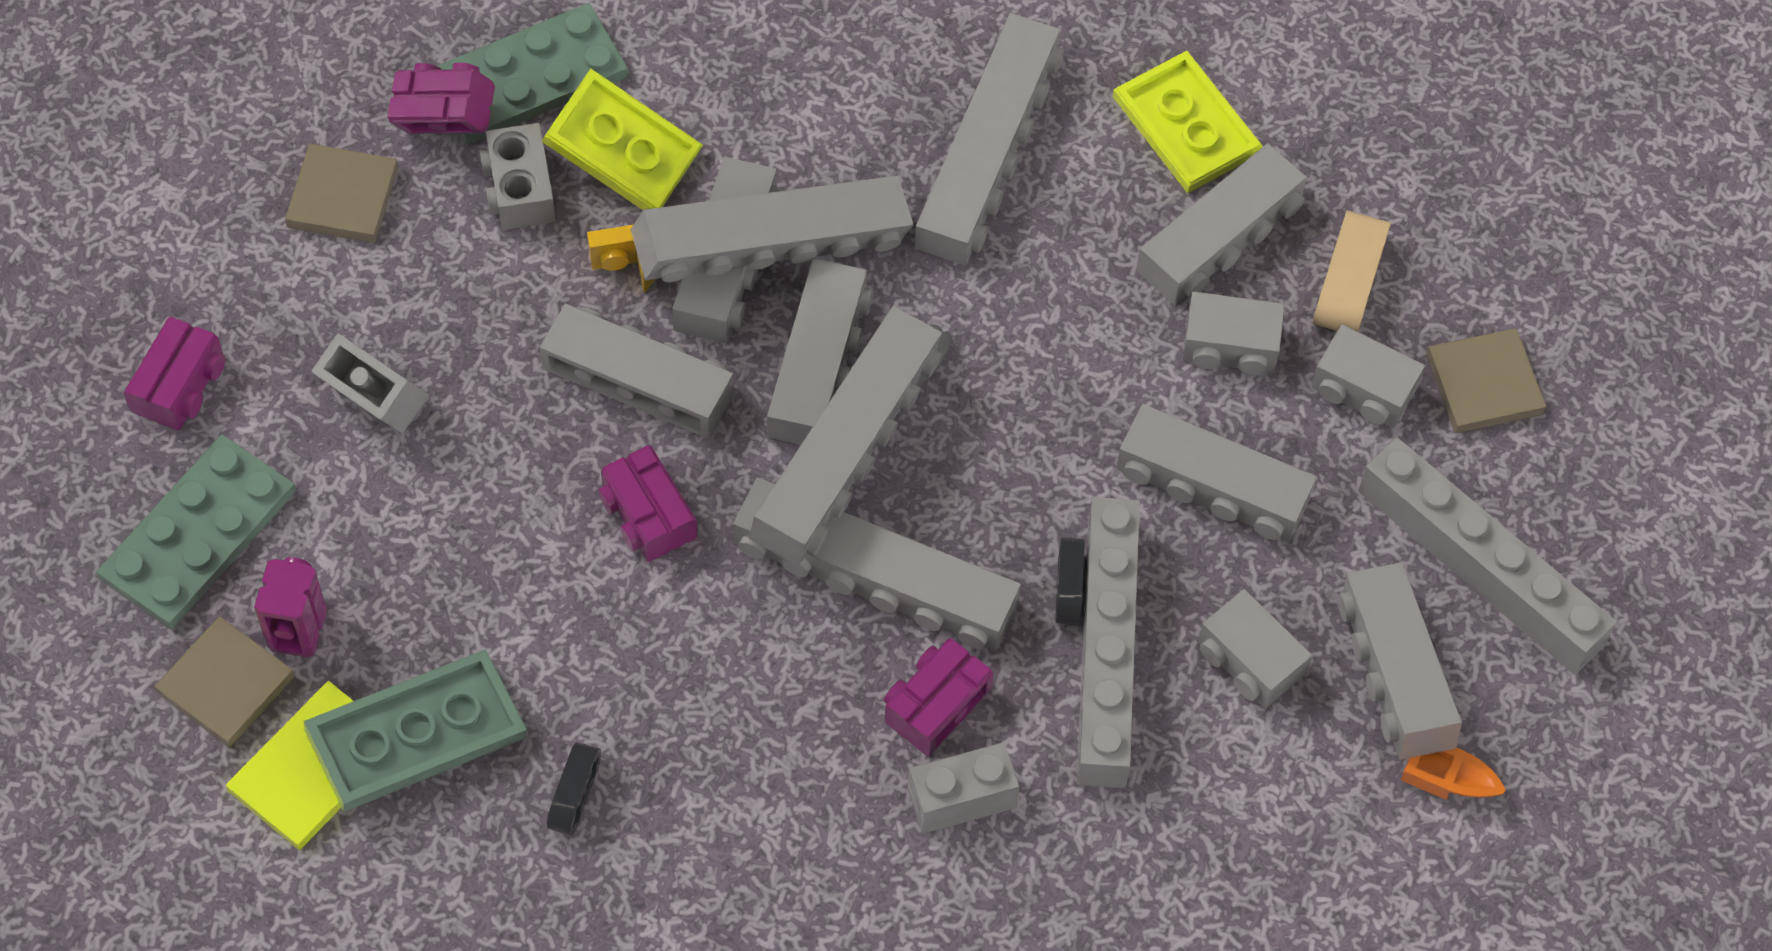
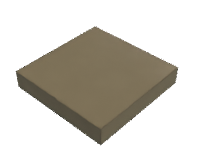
M309 143L285 217L287 228L376 243L398 171L397 159Z
M1517 328L1428 347L1426 355L1455 434L1544 414L1546 405Z
M219 616L160 679L154 688L159 696L231 748L293 680L295 675L290 667Z

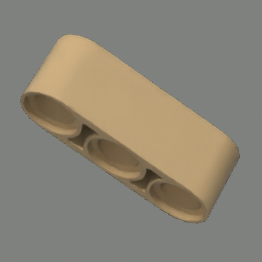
M1349 210L1346 211L1312 322L1313 325L1338 331L1341 324L1357 332L1359 331L1391 222Z

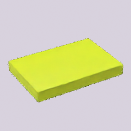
M1188 51L1113 89L1115 101L1187 193L1242 165L1263 147Z
M590 69L541 141L642 210L664 206L703 146V144L593 69Z
M327 681L225 785L227 791L299 851L341 808L304 731L305 720L353 702L351 698L330 681Z

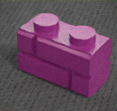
M417 63L414 66V70H398V72H395L392 87L394 96L390 98L387 118L390 123L408 134L485 133V131H488L491 114L489 106H492L495 85L492 80L480 73L479 67L469 63H454L452 70H441V68L432 64Z
M168 317L123 392L129 410L134 414L152 421L155 420L157 423L177 431L182 428L187 418H195L203 403L202 391L209 380L216 381L219 378L225 365V356L219 338L215 333L197 326L192 327L189 323L174 317Z
M647 445L629 454L627 458L622 457L603 467L601 470L603 487L598 489V494L609 514L618 512L624 522V525L620 526V531L632 552L640 549L646 561L651 562L669 553L672 549H677L698 537L696 518L652 446Z
M296 557L267 561L262 578L264 587L259 588L254 605L266 645L273 652L307 658L314 656L320 638L318 630H322L327 613L316 570L312 568L309 562Z
M948 638L939 649L934 645L929 647L919 658L915 667L918 671L908 682H905L903 679L898 680L884 698L886 703L884 721L928 757L992 690L994 675L992 670L975 656L972 657L965 648L952 638Z

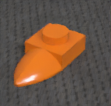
M1457 747L1456 749L1410 757L1401 781L1447 800L1450 793L1464 797L1483 798L1502 795L1506 790L1501 780L1490 767L1479 758Z

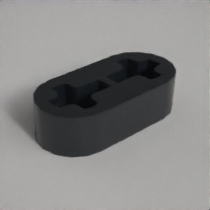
M1060 537L1055 623L1080 625L1084 538Z
M579 742L573 745L550 806L547 819L548 829L570 836L575 833L599 768L601 759L600 748Z

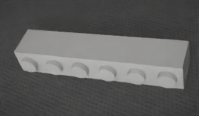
M1012 13L1009 14L916 224L915 249L965 266L972 251L978 253L981 251L988 231V227L984 226L988 214L996 216L1003 198L1004 191L999 189L1003 178L1012 179L1019 159V154L1015 153L1019 143L1027 144L1033 129L1034 119L1030 118L1034 107L1042 109L1049 90V84L1045 83L1049 72L1057 74L1064 55V49L1058 47L1060 29Z
M897 175L646 209L642 211L630 230L645 280L662 278L664 282H675L693 273L705 272L707 276H717L735 267L748 266L751 270L763 269L776 261L791 259L792 263L800 264L808 262L818 255L833 253L834 257L841 258L852 255L860 249L873 247L878 252L888 251L901 244V240L914 224L899 176Z
M892 306L755 514L749 535L750 540L798 567L808 552L814 555L818 553L829 533V529L825 528V525L831 516L838 519L842 516L853 494L848 490L854 480L861 483L865 480L876 459L871 456L872 452L878 444L884 448L887 446L898 426V422L894 421V418L900 409L906 413L910 410L921 389L916 386L921 376L924 375L930 378L937 368L943 353L937 351L942 335L941 331Z
M1398 437L1365 467L1358 492L1571 673L1576 675L1606 645L1617 621Z
M756 478L733 522L734 544L738 545V548L744 554L755 559H763L765 556L777 561L789 573L799 577H806L809 574L825 581L830 589L837 593L850 595L853 592L869 599L870 603L881 611L894 613L897 610L913 617L914 621L925 629L938 631L941 628L958 635L959 640L969 647L975 649L987 647L997 651L1019 604L1020 583L845 512L839 519L831 516L825 525V528L829 529V533L822 547L816 555L808 552L798 567L749 539L754 516L775 485L761 478Z
M1092 497L1087 534L1077 785L1126 788L1131 759L1140 500Z

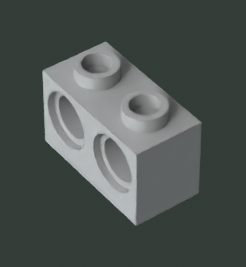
M540 123L485 131L488 149L479 150L483 176H493L494 187L486 188L490 215L499 214L502 230L556 222L544 145L541 142ZM510 157H519L517 160H506ZM516 195H526V197L521 199L512 198Z

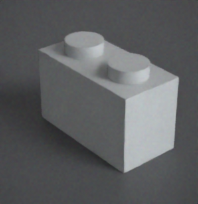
M1192 291L1182 361L1193 362L1196 366L1204 369L1223 366L1238 368L1243 373L1250 375H1260L1265 372L1274 373L1280 351L1284 303Z
M1341 324L1316 367L1311 388L1317 390L1325 400L1331 403H1343L1359 411L1367 421L1373 424H1385L1394 429L1419 387L1425 365Z
M337 333L311 371L402 434L429 396V394L339 333Z
M1245 589L1241 590L1202 623L1198 640L1202 655L1214 667L1219 668L1222 666L1234 678L1237 690L1250 701L1256 699L1265 709L1307 674L1312 654Z
M1003 742L909 768L908 792L921 832L924 834L1017 808L1019 784L1005 743Z

